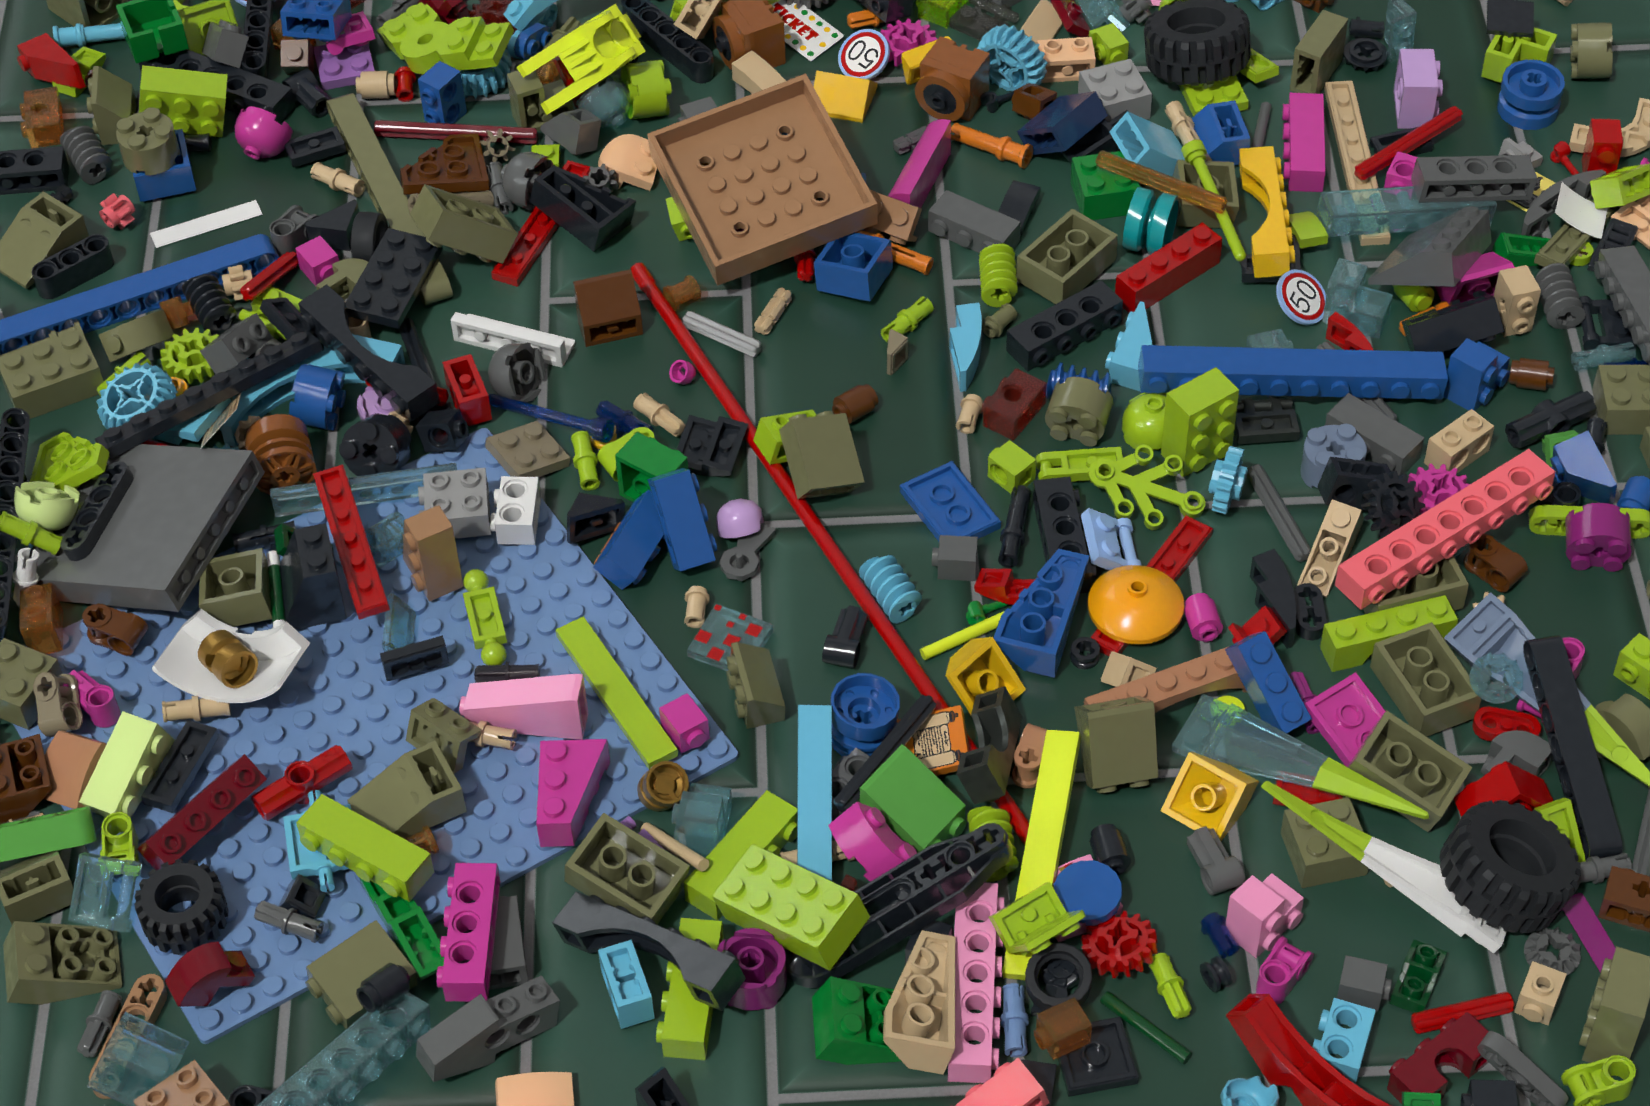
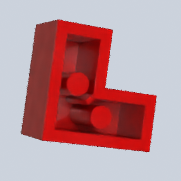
M1507 761L1492 767L1489 773L1476 782L1466 785L1464 790L1453 798L1461 817L1472 806L1491 800L1493 803L1497 800H1505L1511 805L1519 803L1525 805V809L1530 811L1553 801L1544 779Z

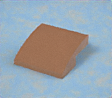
M58 731L45 754L52 790L43 799L73 809L84 807L79 801L106 747V743L67 731Z

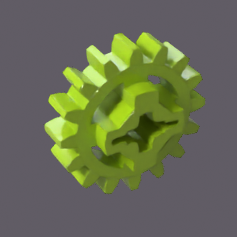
M195 328L193 333H189L187 329H184L182 336L172 335L173 342H164L165 349L160 350L162 357L160 360L163 370H166L170 377L175 376L180 379H187L188 384H192L194 379H198L202 383L204 382V376H214L212 368L200 350L219 337L218 334L212 336L209 329L203 333H200L199 328Z

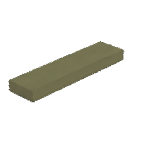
M1610 208L1607 210L1604 226L1611 220L1614 210ZM1566 222L1539 250L1535 256L1534 263L1543 267L1554 263H1562L1568 266L1594 237Z

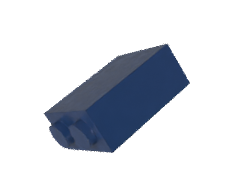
M1096 91L1059 96L1020 128L1017 133L1024 145L1028 143L1033 146V155L1062 152L1069 149L1107 117L1108 114Z

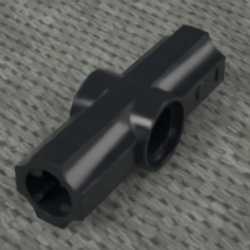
M1580 391L1555 403L1551 399L1540 402L1535 406L1531 414L1506 424L1505 433L1508 437V442L1513 448H1522L1545 438L1544 435L1568 431L1571 425L1596 414L1597 407L1594 403V397L1588 391Z

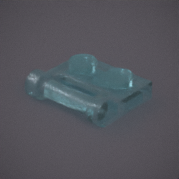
M87 852L79 854L68 921L118 932H130L133 922L130 919L136 878L141 875L142 863ZM114 872L123 874L115 917L107 915Z

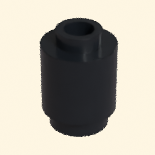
M1102 824L1095 827L1091 831L1089 841L1095 861L1108 865L1117 875L1124 873L1130 865L1131 859L1122 832L1114 824Z
M387 963L361 982V987L356 990L357 998L368 1012L382 1011L409 992L410 976L402 966Z

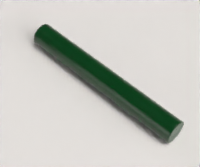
M1109 991L1102 996L1101 1004L1182 1064H1186L1190 1060L1192 1052Z

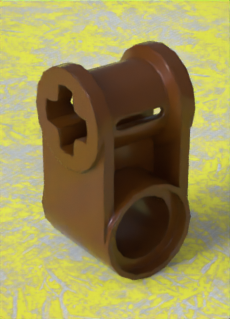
M1482 534L1475 543L1469 544L1470 552L1465 555L1463 560L1465 569L1478 576L1498 592H1507L1528 570L1527 563L1521 555L1511 551L1488 534Z
M99 603L87 607L82 614L83 623L88 627L87 636L91 643L126 656L133 654L149 627L138 615L126 613Z

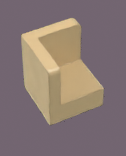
M1111 651L1101 677V682L1117 687L1156 672L1157 668Z

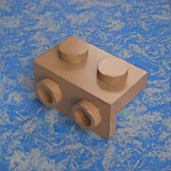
M870 190L877 202L878 223L864 228V231L872 234H881V231L890 234L889 239L902 245H906L907 241L916 242L917 236L913 234L922 208Z

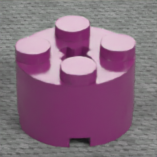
M1591 503L1583 505V511L1574 514V510L1567 514L1565 518L1566 555L1571 561L1573 569L1586 570L1590 566L1603 567L1606 571L1615 572L1623 568V563L1629 559L1632 553L1630 515L1627 512L1624 515L1620 512V507L1613 504Z
M758 928L738 930L727 941L724 939L717 948V951L722 952L726 950L734 954L739 959V966L746 977L727 1005L742 1010L771 1009L777 1004L787 984L785 950L768 931Z

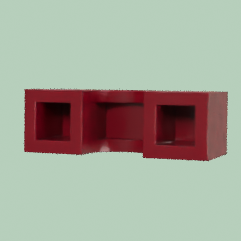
M1468 1012L1457 1020L1455 1018L1450 1019L1443 1025L1440 1034L1432 1040L1430 1038L1424 1039L1416 1047L1412 1056L1408 1059L1400 1058L1392 1065L1389 1070L1390 1078L1387 1090L1401 1104L1402 1092L1441 1093V1100H1443L1448 1081L1436 1068L1452 1066L1460 1070L1469 1079L1489 1063L1481 1056L1477 1049V1046L1489 1031Z

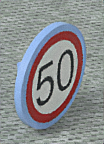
M863 29L851 34L842 44L838 54V64L842 73L845 76L867 80L876 77L888 63L890 56L889 43L880 32L873 29Z
M1294 269L1284 273L1279 278L1276 286L1277 299L1280 307L1290 319L1302 325H1313L1325 316L1328 305L1326 293L1314 276L1306 271Z

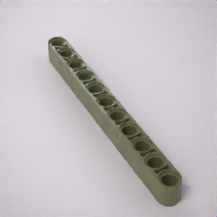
M354 93L327 100L326 105L334 126H337L345 143L346 151L360 179L365 182V189L377 213L385 215L388 228L425 237L423 232L417 228L416 222L409 213L408 199L403 194V189ZM437 259L418 293L424 306L453 297L449 279L439 259Z

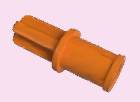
M870 10L847 15V24L851 29L870 25L878 27L879 23H884Z

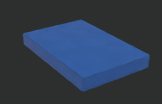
M953 461L900 484V493L938 542L940 535L978 537L979 539L1001 529L999 518Z

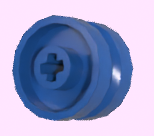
M1526 59L1514 62L1506 68L1502 77L1501 91L1497 102L1499 115L1511 126L1523 130H1538L1548 127L1555 122L1559 114L1560 100L1565 87L1564 76L1559 69L1550 63L1540 60Z

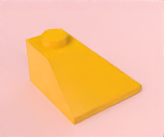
M993 637L971 639L950 657L945 676L970 715L976 695L1005 686L1014 701L1026 690Z
M1189 752L1160 811L1193 830L1205 826L1210 829L1214 828L1220 841H1222L1245 811L1259 781L1229 764Z

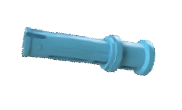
M76 23L74 27L58 28V26H53L54 41L60 47L78 45L79 48H82L89 42L125 39L120 23L84 27L80 23Z

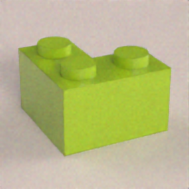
M1534 27L1533 38L1517 36L1508 38L1505 35H1495L1486 50L1481 77L1501 83L1506 68L1514 62L1527 59L1551 63L1558 34Z

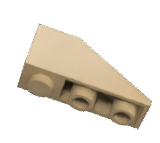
M1333 499L1331 500L1297 586L1304 583L1316 585L1321 590L1322 595L1326 598L1328 597L1336 581L1338 565L1347 560L1364 521L1361 509Z

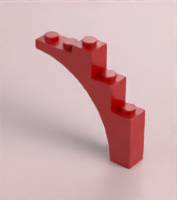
M1249 994L1226 1014L1227 1019L1270 1085L1291 1087L1302 1106H1391L1364 1091L1330 1065L1299 1034L1270 994Z

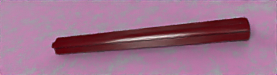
M376 120L374 123V134L377 137L443 140L449 135L478 133L479 140L486 141L489 138L486 133L487 130L492 132L493 135H497L498 129L501 128L504 138L509 135L513 137L508 143L534 145L538 141L537 129L529 127ZM497 138L496 142L493 143H500V138Z

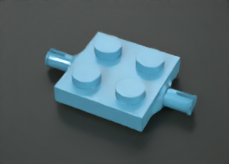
M315 790L316 800L322 794L320 790ZM313 791L308 793L310 806L315 802ZM348 804V805H343V806H345V807L351 809V805H350V804ZM307 810L300 814L284 816L289 868L292 879L298 874L304 877L319 875L320 890L327 892V881L329 891H333L335 889L333 873L349 868L344 865L339 867L332 863L326 855L317 850L312 852L302 845L296 822Z

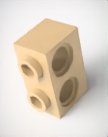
M1473 409L1469 410L1429 438L1424 463L1428 467L1429 464H1433L1435 469H1440V466L1445 464L1447 471L1456 468L1458 469L1457 473L1489 451L1494 425Z

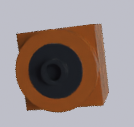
M728 0L721 3L722 15L713 18L712 29L719 54L729 69L732 70V63L751 50L773 68L786 63L784 21L777 12L774 13L773 6L768 3V0Z
M940 36L920 62V80L915 87L916 99L920 106L929 115L939 120L956 121L963 119L970 121L982 105L981 95L989 91L990 53L977 48L973 51L967 50V45L965 44L958 47L955 41Z

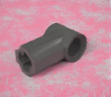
M1201 827L1187 837V846L1200 867L1201 879L1209 895H1215L1241 886L1245 882L1244 873L1238 859L1235 856L1229 857L1214 828Z

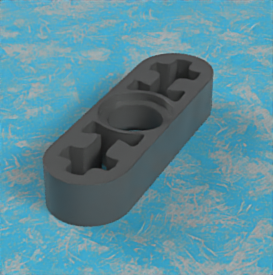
M1489 1031L1477 1046L1481 1056L1507 1080H1514L1516 1088L1536 1106H1565L1569 1101L1567 1094L1499 1033Z

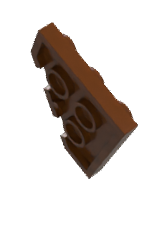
M478 133L449 135L443 139V145L437 149L432 147L418 157L417 163L412 166L407 164L401 168L400 179L403 194H420L424 184L450 193L489 190V179Z

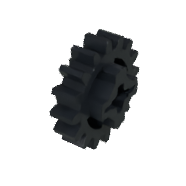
M1397 471L1376 475L1375 480L1367 483L1370 490L1362 493L1367 499V503L1361 504V508L1368 509L1369 513L1364 519L1365 521L1372 520L1373 524L1370 529L1371 531L1380 530V538H1384L1421 515L1419 513L1420 509L1425 508V504L1419 502L1418 499L1423 495L1422 491L1415 492L1414 490L1416 482H1407V474L1398 475Z

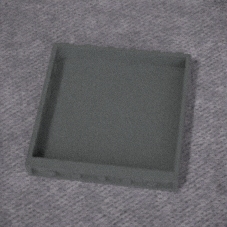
M139 444L112 459L108 458L106 467L118 461L124 462L128 466L134 477L132 484L94 549L86 558L79 561H71L61 546L56 555L33 546L29 558H32V551L34 549L39 553L36 569L39 579L38 583L34 585L33 599L85 604L99 603L108 606L179 612L265 473L253 451ZM90 479L76 489L80 493L77 513L97 479ZM70 525L64 529L53 531V533L64 537Z

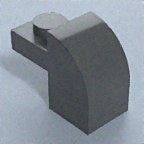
M1515 730L1501 733L1492 740L1488 757L1481 768V773L1486 775L1492 767L1507 761L1541 778L1551 766L1553 759L1549 742L1526 731Z

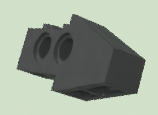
M542 975L488 1000H485L482 994H480L418 1038L416 1057L433 1082L487 1066L495 1062L496 1053L557 1026L560 1000Z

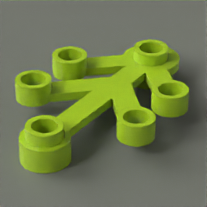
M1143 444L1136 448L1135 453L1115 462L1108 458H1099L1089 467L1088 475L1090 481L1099 488H1105L1115 507L1114 513L1119 519L1130 518L1133 514L1134 505L1130 500L1123 498L1118 485L1130 490L1144 516V525L1150 530L1159 529L1164 517L1160 510L1154 509L1147 495L1178 505L1184 517L1187 515L1195 519L1203 513L1205 499L1200 493L1189 491L1184 494L1152 483L1168 475L1175 476L1181 472L1183 461L1178 455H1169L1163 464L1135 476L1123 473L1138 464L1141 466L1150 464L1153 458V450L1150 446ZM1142 451L1146 452L1149 455V457L1146 459H1142L1139 457L1138 453ZM1176 462L1178 468L1172 469L1168 466V463ZM1102 468L1108 469L1110 474L1103 476L1099 473V470ZM1195 499L1198 501V505L1191 506L1188 504V500ZM1122 505L1127 506L1130 511L1122 513L1119 511V507ZM1156 516L1159 522L1151 523L1148 517Z

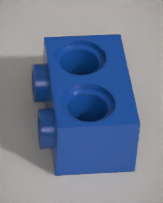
M438 61L418 79L424 120L426 122L455 124L467 113L461 71Z

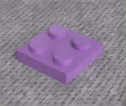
M326 44L314 47V55L323 91L356 85V77H360L361 71H375L368 44L344 47L343 51L338 55L329 53Z

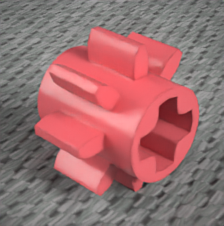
M112 193L100 203L103 207L99 211L100 217L110 228L118 225L120 230H122L135 220L131 215L135 212V207L125 195H120L117 198Z

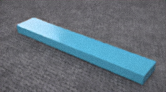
M798 705L797 865L832 881V833L828 826L832 822V705Z

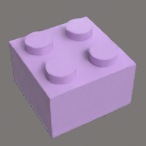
M1400 49L1393 89L1398 129L1419 127L1439 114V101L1436 100L1437 97L1442 96L1443 82L1438 80L1440 76V61H1435L1434 49Z

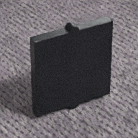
M1488 0L1486 34L1505 35L1508 38L1512 36L1533 38L1534 2Z

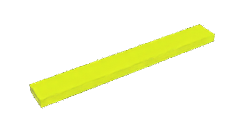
M1046 731L1015 901L1046 882H1050L1054 888L1079 753L1080 732ZM1006 950L1002 968L1003 978L1025 980L1027 964L1033 953L1030 952L1023 956L1021 952L1009 954Z

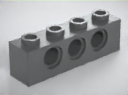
M1529 155L1417 157L1411 176L1419 203L1531 200L1538 179Z

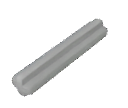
M688 311L683 317L684 325L692 331L751 357H757L761 352L762 343L757 339L693 311Z

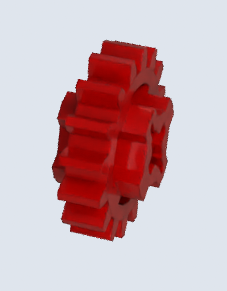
M1123 911L1120 917L1113 915L1108 921L1097 926H1087V934L1081 937L1083 944L1081 946L1082 952L1089 961L1091 969L1097 967L1098 973L1101 976L1110 971L1112 978H1116L1119 972H1124L1126 977H1131L1132 969H1136L1139 972L1144 971L1142 963L1152 964V954L1158 953L1156 930L1151 928L1149 920L1141 922V916L1138 913L1132 918L1128 917L1127 911Z

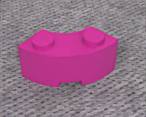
M856 802L828 825L845 856L849 860L852 857L857 859L865 868L866 873L864 877L870 882L917 854L912 845L901 840L885 822L884 815L876 807Z

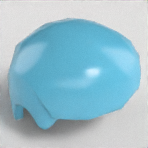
M1259 1076L1249 1079L1235 1078L1228 1080L1220 1095L1222 1106H1277L1280 1098L1277 1086L1272 1084L1270 1087H1266L1261 1082Z

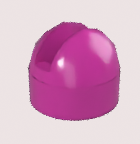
M679 359L671 365L669 375L675 383L682 385L690 384L696 376V369L690 362Z

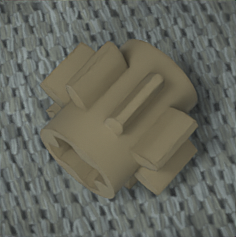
M501 128L498 129L497 135H493L492 132L487 130L486 133L489 138L486 141L481 140L479 142L486 146L483 156L491 154L492 162H496L497 157H502L505 161H508L506 156L508 150L515 151V148L509 146L508 143L513 138L512 135L504 138ZM497 138H500V143L504 144V148L498 149L497 153H494V148L490 147V143L496 142Z

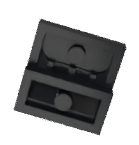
M689 415L677 450L688 458V470H690V473L704 476H730L748 424L719 416L717 422Z

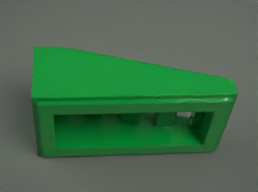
M1501 232L1493 245V252L1511 261L1514 267L1524 265L1541 266L1534 263L1535 256L1551 238Z

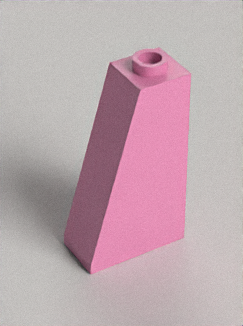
M566 674L470 683L467 695L461 697L459 713L470 722L488 721L489 725L516 729L517 734L583 740L589 714L583 674Z

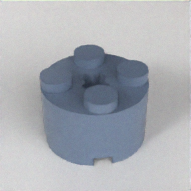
M1350 424L1326 425L1312 428L1308 431L1300 469L1301 477L1307 486L1318 488V483L1330 456L1365 461L1366 444L1363 438L1356 432L1355 427Z

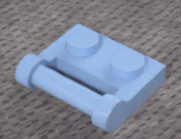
M1090 508L1081 514L1091 564L1107 570L1126 565L1142 566L1141 561L1136 556L1131 535L1133 526L1129 518L1116 519ZM1117 536H1119L1124 559L1121 556Z

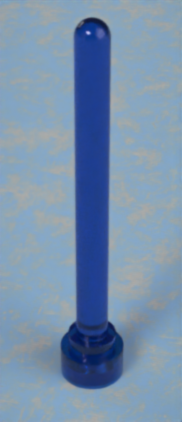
M496 394L488 395L491 406L587 431L596 441L607 443L614 434L615 424L612 419L599 416L589 420L526 402L504 398Z

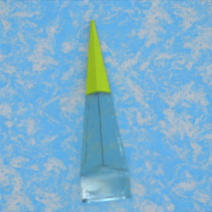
M1202 694L1172 744V751L1183 757H1187L1189 752H1194L1229 764L1244 773L1311 787L1424 820L1429 819L1428 812L1235 704L1231 703L1228 705L1205 694Z

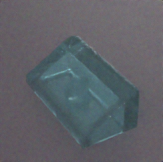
M389 593V596H387L390 610L385 613L382 640L384 652L404 647L413 643L416 613L394 593Z

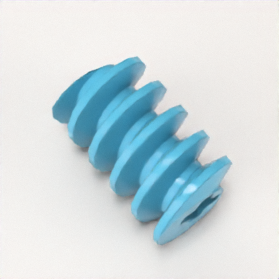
M892 555L873 557L861 565L859 576L870 589L871 594L876 598L883 611L889 616V620L892 623L899 624L910 618L915 612L916 607L920 604L922 595L919 591H916V586L909 582V576L903 573V568L897 564V559Z

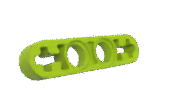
M1535 506L1528 513L1529 528L1535 534L1566 536L1565 518L1567 514L1574 510V514L1583 511V506ZM1620 508L1621 513L1625 515L1627 512L1630 515L1631 539L1645 538L1650 535V512L1648 510Z

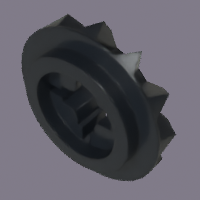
M1358 38L1346 44L1343 57L1346 59L1347 65H1353L1354 70L1361 68L1365 72L1368 69L1377 71L1379 66L1385 65L1388 51L1377 40Z

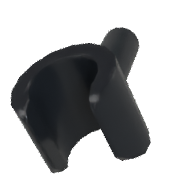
M991 91L985 92L981 95L982 106H987L988 112L995 113L998 110L999 104L1012 99L1014 91L1001 96H997L996 93Z

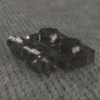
M969 0V3L975 7L972 8L964 4L949 18V27L981 41V38L996 26L1006 24L1009 27V24L1006 23L1007 21L1016 24L1020 15L1012 11L1010 6L1005 4L998 5L992 2V0ZM987 12H990V13L994 14L995 16L992 17V16H990V15H988V14H986V13H987Z

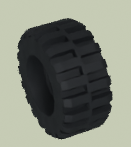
M1225 0L1176 1L1172 5L1161 7L1160 11H1154L1144 25L1146 65L1157 78H1162L1163 81L1168 83L1175 82L1176 85L1191 84V86H1199V84L1203 83L1207 85L1214 84L1215 81L1219 80L1222 82L1227 80L1229 76L1239 74L1251 58L1249 18L1240 7L1238 8L1236 4L1231 2L1226 3Z
M1492 800L1472 806L1465 812L1443 844L1444 846L1439 856L1442 877H1446L1445 885L1448 891L1453 892L1455 900L1459 905L1466 906L1470 910L1469 914L1476 919L1480 917L1486 921L1487 925L1493 928L1503 927V931L1513 933L1519 930L1520 933H1530L1542 930L1555 921L1579 887L1581 868L1575 848L1570 847L1569 838L1565 833L1561 834L1557 830L1558 826L1551 820L1548 822L1542 818V814L1536 810H1527L1525 805L1519 803L1511 805L1505 800H1497L1494 803Z

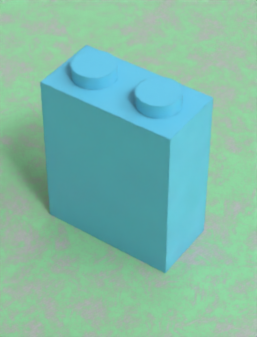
M1127 111L1109 131L1131 169L1171 185L1177 160H1185L1181 152L1182 146L1173 131Z

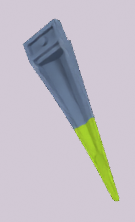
M1490 592L1444 639L1472 667L1540 712L1523 653L1524 642L1536 638L1518 616ZM1578 689L1595 750L1650 787V771Z

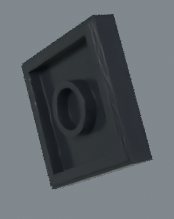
M1121 1017L1052 1029L1051 1037L1068 1097L1138 1084L1139 1077Z

